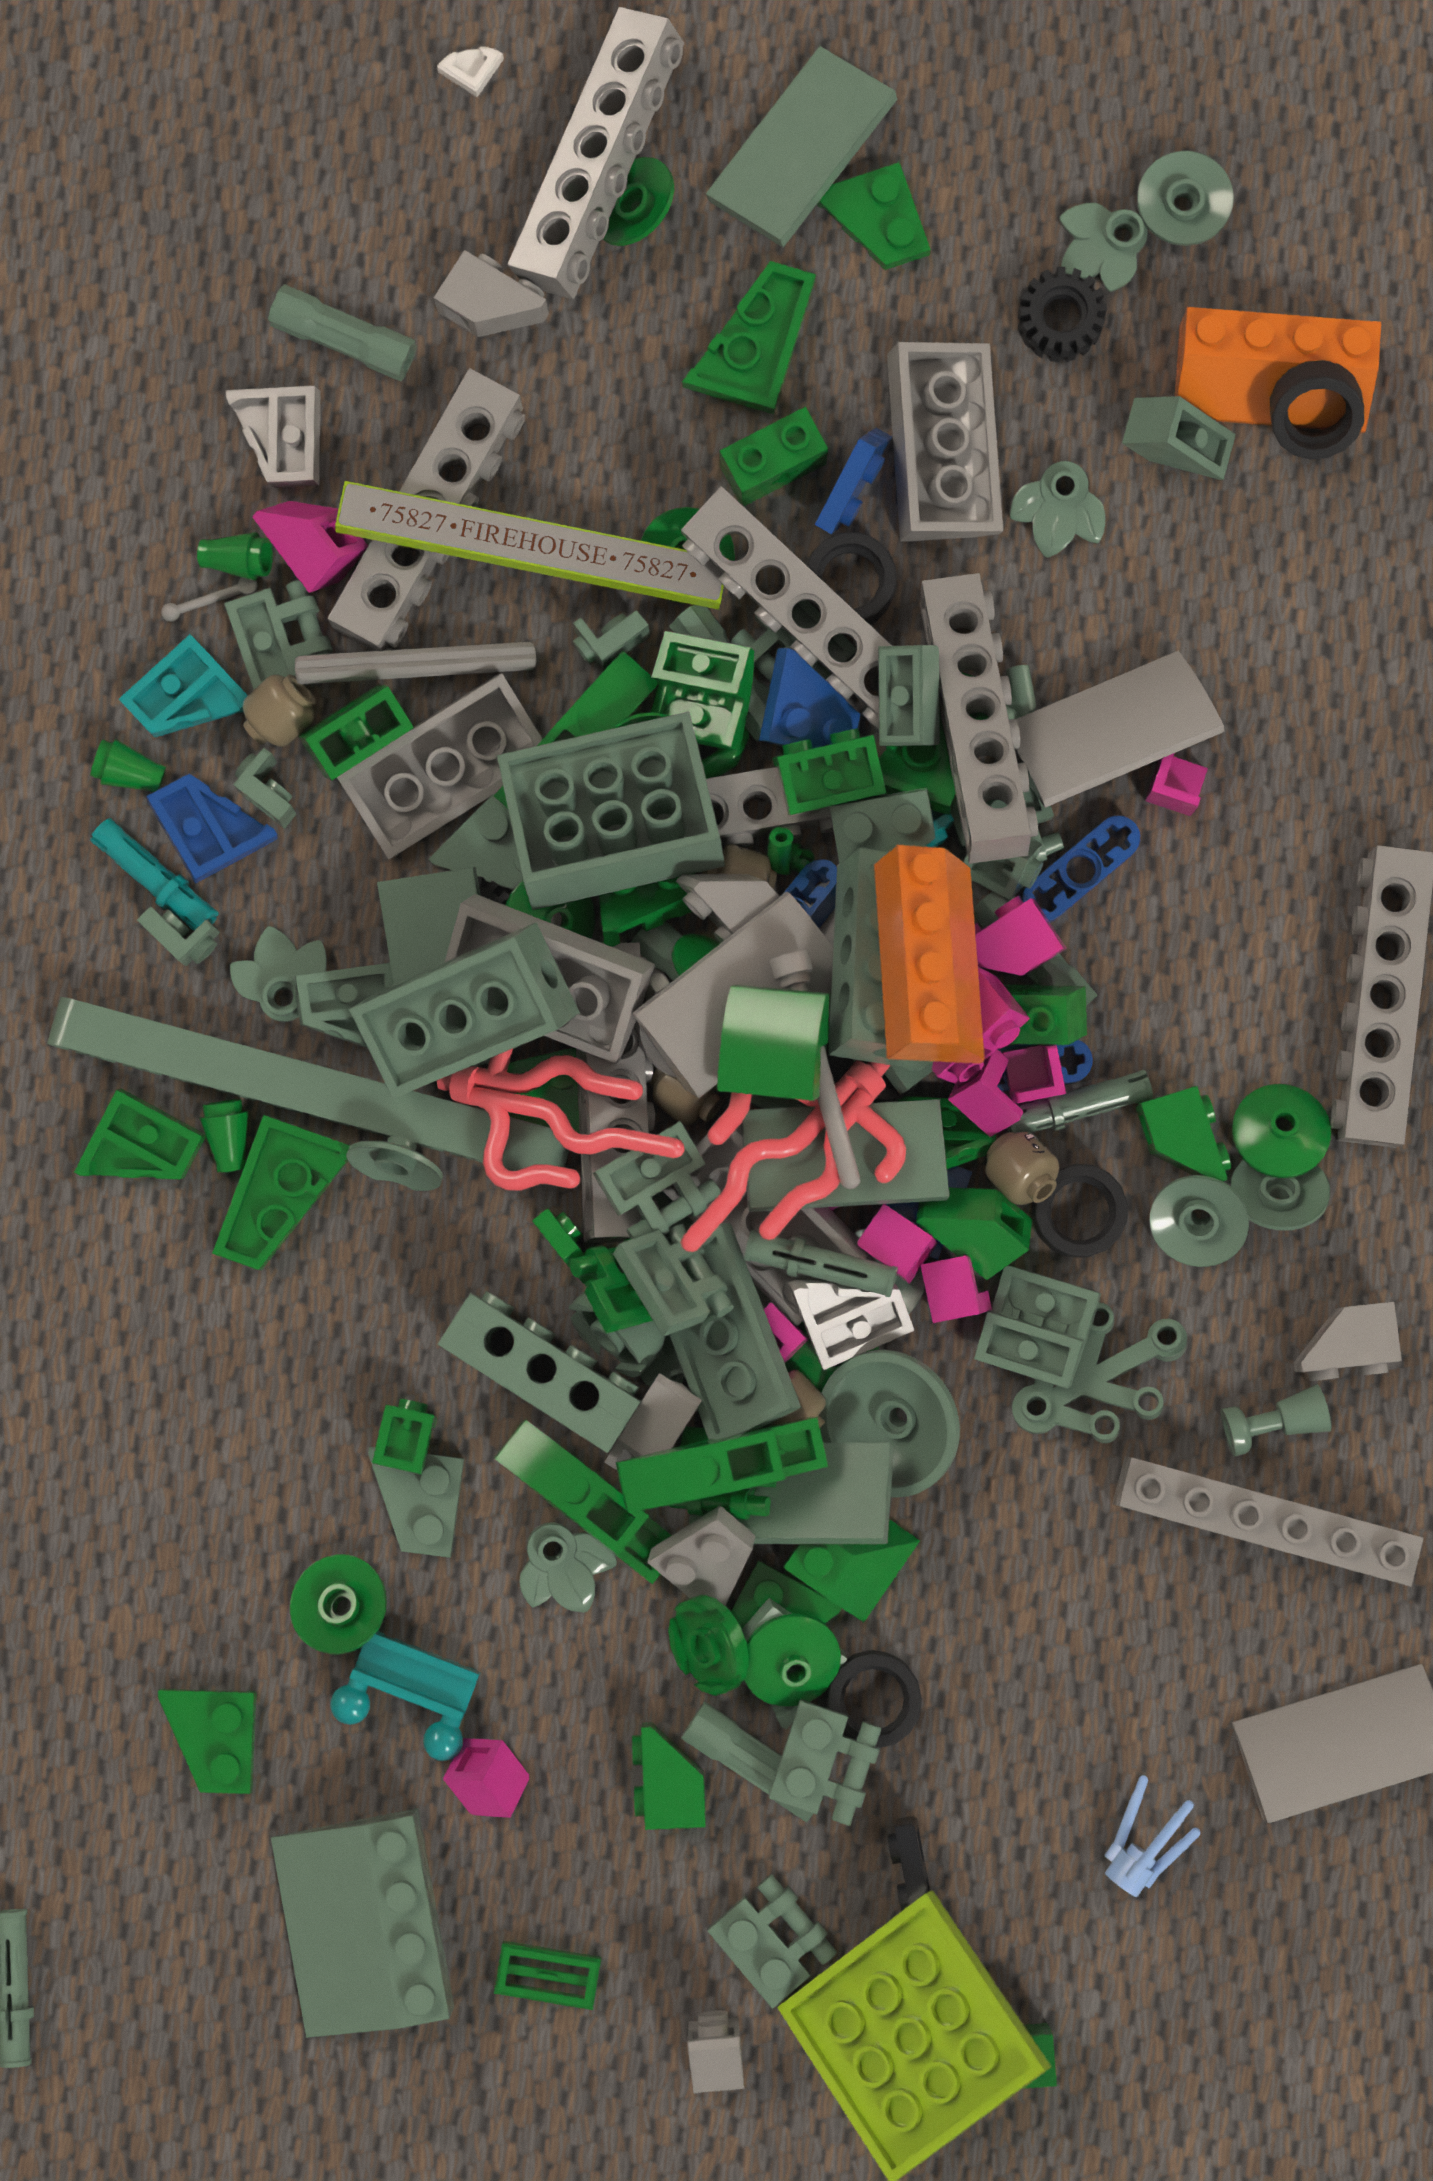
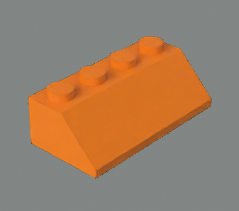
M1187 307L1179 330L1175 396L1182 397L1215 421L1272 425L1270 396L1276 382L1289 369L1304 362L1325 360L1342 365L1354 375L1361 389L1364 402V424L1360 433H1365L1379 368L1381 322ZM1327 389L1310 390L1299 395L1289 405L1288 418L1291 424L1297 428L1324 430L1336 424L1344 416L1346 403L1338 392Z
M897 845L874 864L887 1059L981 1064L985 1061L971 869L945 848Z

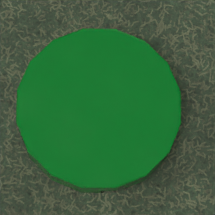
M703 1594L679 1603L674 1609L676 1616L669 1621L668 1634L670 1648L680 1670L685 1675L691 1673L699 1681L693 1684L699 1690L714 1696L727 1693L739 1687L747 1677L749 1654L746 1639L740 1624L733 1614L716 1598Z

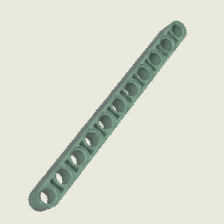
M60 997L47 1041L48 1045L68 1051L69 1049L76 1051L75 1053L112 1063H122L123 1066L162 1076L163 1074L171 1079L208 1089L211 1087L216 1089V1091L253 1101L259 1100L264 1104L293 1112L310 1114L309 1116L341 1125H352L356 1129L378 1135L404 1137L419 1146L441 1152L448 1151L452 1155L483 1163L484 1148L491 1124L489 1114L485 1110L415 1091L393 1099L386 1083L71 998ZM510 1117L509 1137L503 1154V1164L506 1169L517 1171L534 1164H547L565 1168L570 1150L565 1149L560 1144L551 1128Z

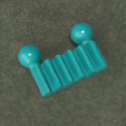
M377 1631L363 1645L356 1665L352 1669L348 1684L341 1686L334 1692L330 1702L331 1712L343 1724L352 1725L361 1722L370 1710V1698L366 1690L368 1686L440 1713L442 1714L441 1720L427 1728L423 1738V1745L431 1758L438 1761H448L456 1757L462 1749L463 1735L459 1726L481 1672Z

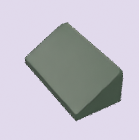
M878 646L879 746L938 745L940 742L938 646Z

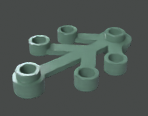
M1099 1303L1097 1311L1104 1312L1109 1320L1103 1326L1092 1324L1070 1389L1060 1386L1054 1388V1384L1035 1379L1033 1385L1022 1388L1013 1400L1012 1413L1015 1422L1021 1429L1032 1434L1046 1433L1057 1425L1090 1434L1100 1443H1110L1120 1433L1119 1419L1113 1412L1102 1410L1094 1415H1090L1066 1407V1405L1080 1397H1085L1135 1411L1142 1419L1152 1420L1157 1418L1162 1413L1164 1406L1163 1396L1159 1390L1153 1387H1143L1137 1391L1108 1382L1154 1357L1164 1362H1171L1180 1358L1187 1347V1334L1184 1327L1173 1319L1158 1320L1150 1327L1147 1338L1097 1364L1105 1335L1114 1326V1313L1107 1304ZM1170 1330L1175 1333L1177 1339L1170 1345H1164L1159 1342L1157 1337L1160 1332ZM1144 1396H1152L1158 1401V1405L1154 1410L1146 1411L1139 1406L1140 1399ZM1035 1400H1040L1046 1405L1045 1412L1038 1416L1030 1414L1027 1410L1028 1405ZM1103 1419L1110 1420L1115 1426L1114 1430L1106 1435L1098 1433L1095 1429L1097 1422Z

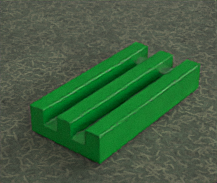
M503 1941L494 1994L593 2010L601 1957ZM510 1955L589 1968L588 1975L511 1963L509 1962ZM507 1974L585 1986L586 1992L585 1995L507 1983L506 1979Z

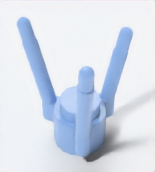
M1145 1775L1139 1777L1115 1840L1104 1855L1112 1862L1105 1872L1106 1876L1135 1897H1138L1145 1886L1150 1888L1157 1877L1201 1833L1198 1828L1191 1829L1158 1861L1154 1859L1193 1809V1802L1187 1800L1146 1850H1143L1134 1843H1131L1127 1850L1124 1848L1148 1784V1778Z

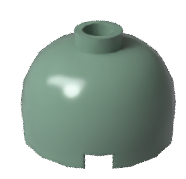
M582 1292L569 1305V1310H576L570 1319L580 1337L599 1356L600 1347L613 1354L620 1361L614 1369L621 1374L632 1378L640 1376L653 1363L662 1350L666 1336H662L654 1321L606 1334L585 1292Z

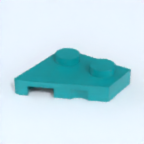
M189 634L124 693L119 700L148 732L156 738L243 712V701L248 695L196 639Z

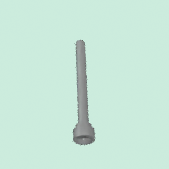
M808 950L787 953L769 961L774 981H780L782 989L808 991L807 983L811 982L809 973L813 971ZM822 1046L820 1097L817 1099L840 1182L843 1187L854 1189L860 1183V1175L825 1048Z

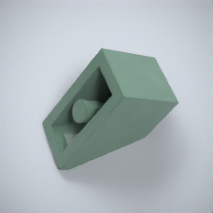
M1180 396L1134 398L1122 444L1148 461L1224 480L1236 434Z

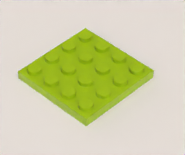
M934 1891L922 1895L777 2007L888 2181H898L1051 2068Z

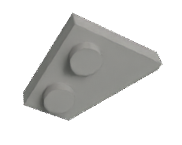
M316 386L226 390V398L229 405L234 408L243 427V434L258 458L257 463L267 483L272 487L319 485L321 391Z

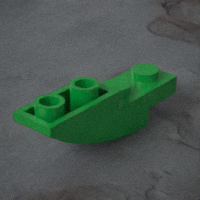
M622 651L537 746L612 729L619 722L630 717L658 686L659 682L653 679L648 672ZM502 786L494 797L508 809L504 787Z
M812 1416L721 1439H709L616 1462L626 1512H633L785 1480V1477L828 1467L818 1418Z
M524 1419L493 1459L569 1520L576 1523L646 1581L653 1584L660 1576V1573L647 1563L651 1548L672 1535L654 1522L643 1510L626 1512L623 1494Z

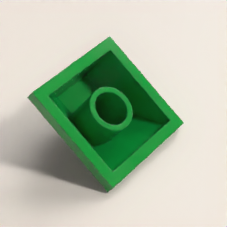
M889 1519L887 1544H797L783 1563V1568L862 1622H865L920 1540Z

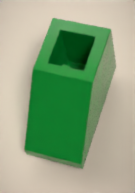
M1198 1086L1152 1099L1135 1107L1150 1154L1190 1175L1208 1176L1223 1182L1228 1180L1225 1171L1231 1169L1229 1154L1223 1141L1217 1143L1215 1141L1210 1124L1216 1122L1214 1108L1207 1094L1200 1095Z
M949 1187V1198L947 1200L919 1202L916 1223L920 1225L921 1229L934 1239H937L953 1252L956 1257L968 1255L971 1258L973 1270L985 1280H988L1029 1251L1032 1218L1014 1203H1011L998 1190Z
M653 1722L642 1723L641 1735H632L633 1766H643V1786H634L635 1817L644 1816L645 1830L705 1827L704 1770Z

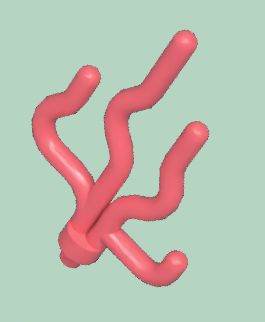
M513 1049L491 1057L487 1069L470 1066L437 1080L438 1089L449 1091L453 1102L478 1106L489 1114L491 1124L484 1148L483 1166L487 1177L494 1185L505 1190L522 1191L539 1184L570 1189L578 1186L580 1182V1175L576 1170L554 1165L534 1164L517 1171L506 1169L503 1164V1154L510 1131L511 1119L508 1112L545 1120L560 1144L565 1149L577 1154H596L610 1148H622L678 1158L684 1152V1144L677 1138L629 1129L605 1128L588 1135L580 1134L572 1128L566 1114L557 1104L542 1098L515 1094L528 1093L541 1087L558 1075H568L583 1089L596 1094L627 1100H637L642 1096L643 1087L639 1082L598 1074L585 1061L570 1055L553 1056L540 1062L525 1073L513 1074L507 1072Z
M857 1060L835 1083L836 1092L847 1131L857 1122L885 1146L886 1156L876 1167L874 1175L877 1181L888 1183L897 1175L905 1162L906 1146L899 1132L869 1106L886 1087L882 1075L891 1065L874 1062L864 1063ZM731 1093L728 1108L708 1131L707 1137L712 1144H723L738 1128L749 1112L752 1094ZM796 1099L807 1106L815 1108L791 1135L781 1139H763L749 1143L736 1154L729 1166L725 1188L682 1237L681 1245L684 1250L688 1252L697 1251L737 1206L746 1192L749 1172L755 1163L764 1159H782L797 1155L816 1138L825 1127L818 1099L813 1101ZM825 1131L824 1139L826 1165L822 1175L815 1180L796 1186L785 1195L759 1226V1233L762 1238L766 1240L776 1238L804 1205L826 1198L838 1187L840 1178L827 1131Z

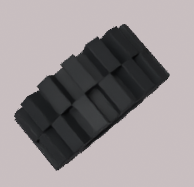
M1057 267L1055 274L1052 275L1049 269L1043 271L1039 280L1033 278L1028 284L1027 291L1023 293L1017 316L1019 319V334H1024V344L1028 349L1031 346L1036 348L1035 355L1040 358L1047 354L1051 356L1050 361L1059 362L1060 357H1066L1067 362L1073 361L1077 354L1081 353L1084 356L1088 353L1091 346L1095 345L1100 337L1107 312V303L1102 302L1104 293L1101 287L1095 290L1094 284L1096 280L1090 275L1086 280L1080 278L1082 271L1074 268L1072 274H1065V267ZM1056 299H1065L1072 302L1080 313V321L1077 326L1064 332L1056 331L1049 327L1043 316V310L1048 303Z

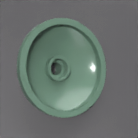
M874 1350L851 1358L830 1376L822 1391L826 1398V1405L819 1414L825 1421L820 1427L823 1443L890 1442L894 1448L891 1497H907L920 1493L943 1477L953 1463L960 1439V1423L955 1402L948 1388L930 1367L905 1353L891 1350ZM897 1408H901L906 1413V1422L897 1417Z

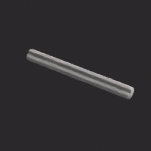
M532 642L305 655L295 658V677L299 684L523 671L535 668L536 651Z

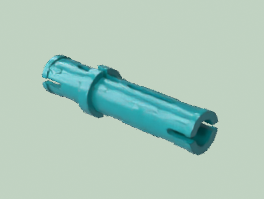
M112 818L104 820L94 830L90 842L105 852L133 879L144 886L156 898L155 903L162 910L169 909L193 931L205 920H208L212 925L214 924L219 912L189 887V881L183 875L176 876L172 871L168 870L156 857L129 836Z

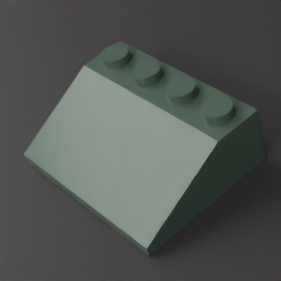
M690 711L497 755L522 877L532 910L680 877L682 874H693L725 866L720 835Z
M419 1809L405 1810L272 1836V1848L306 2038L400 2029L450 2019L455 2007Z

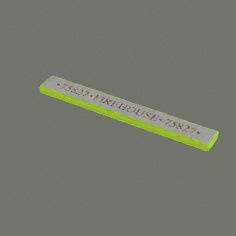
M349 481L344 482L335 523V532L717 610H719L724 585L718 579L723 572L710 560L704 566L701 565L684 549Z

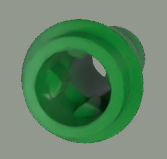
M257 532L217 539H201L197 549V560L201 568L214 569L255 581L259 576L266 577L269 575L273 563V549L270 540L267 537H260Z
M102 739L94 758L90 776L100 779V785L155 792L160 789L166 766L154 762L117 739L113 743Z
M242 1099L203 1104L204 1116L199 1117L216 1162L217 1172L244 1169L246 1163L248 1111H243Z

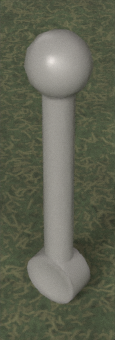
M241 578L237 585L178 605L167 603L162 607L161 616L166 621L173 622L182 613L241 593L244 595L253 594L258 589V583L256 580L252 581Z

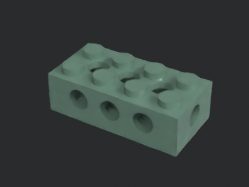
M859 847L837 866L828 1055L922 1070L934 1061L887 1059L874 864L888 852Z
M537 922L373 993L349 1009L393 1099L556 1031L580 1013Z
M485 1291L482 1298L470 1293L438 1342V1345L606 1453L611 1452L642 1401L634 1396L640 1387L616 1372H612L609 1378L601 1375L593 1369L597 1363L596 1359L574 1345L570 1344L566 1352L551 1342L556 1334L535 1320L527 1318L523 1325L510 1317L514 1307L491 1292ZM507 1328L514 1337V1346L507 1355L500 1357L493 1351L491 1340L496 1331ZM547 1354L554 1359L557 1371L554 1378L544 1384L534 1377L532 1368L538 1357ZM584 1381L593 1383L599 1391V1401L591 1410L581 1409L574 1400L576 1387Z

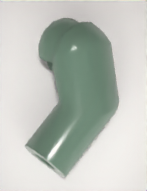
M1018 665L1006 669L1012 697L1011 705H1006L1008 719H1017L1034 712L1036 700L1029 665Z

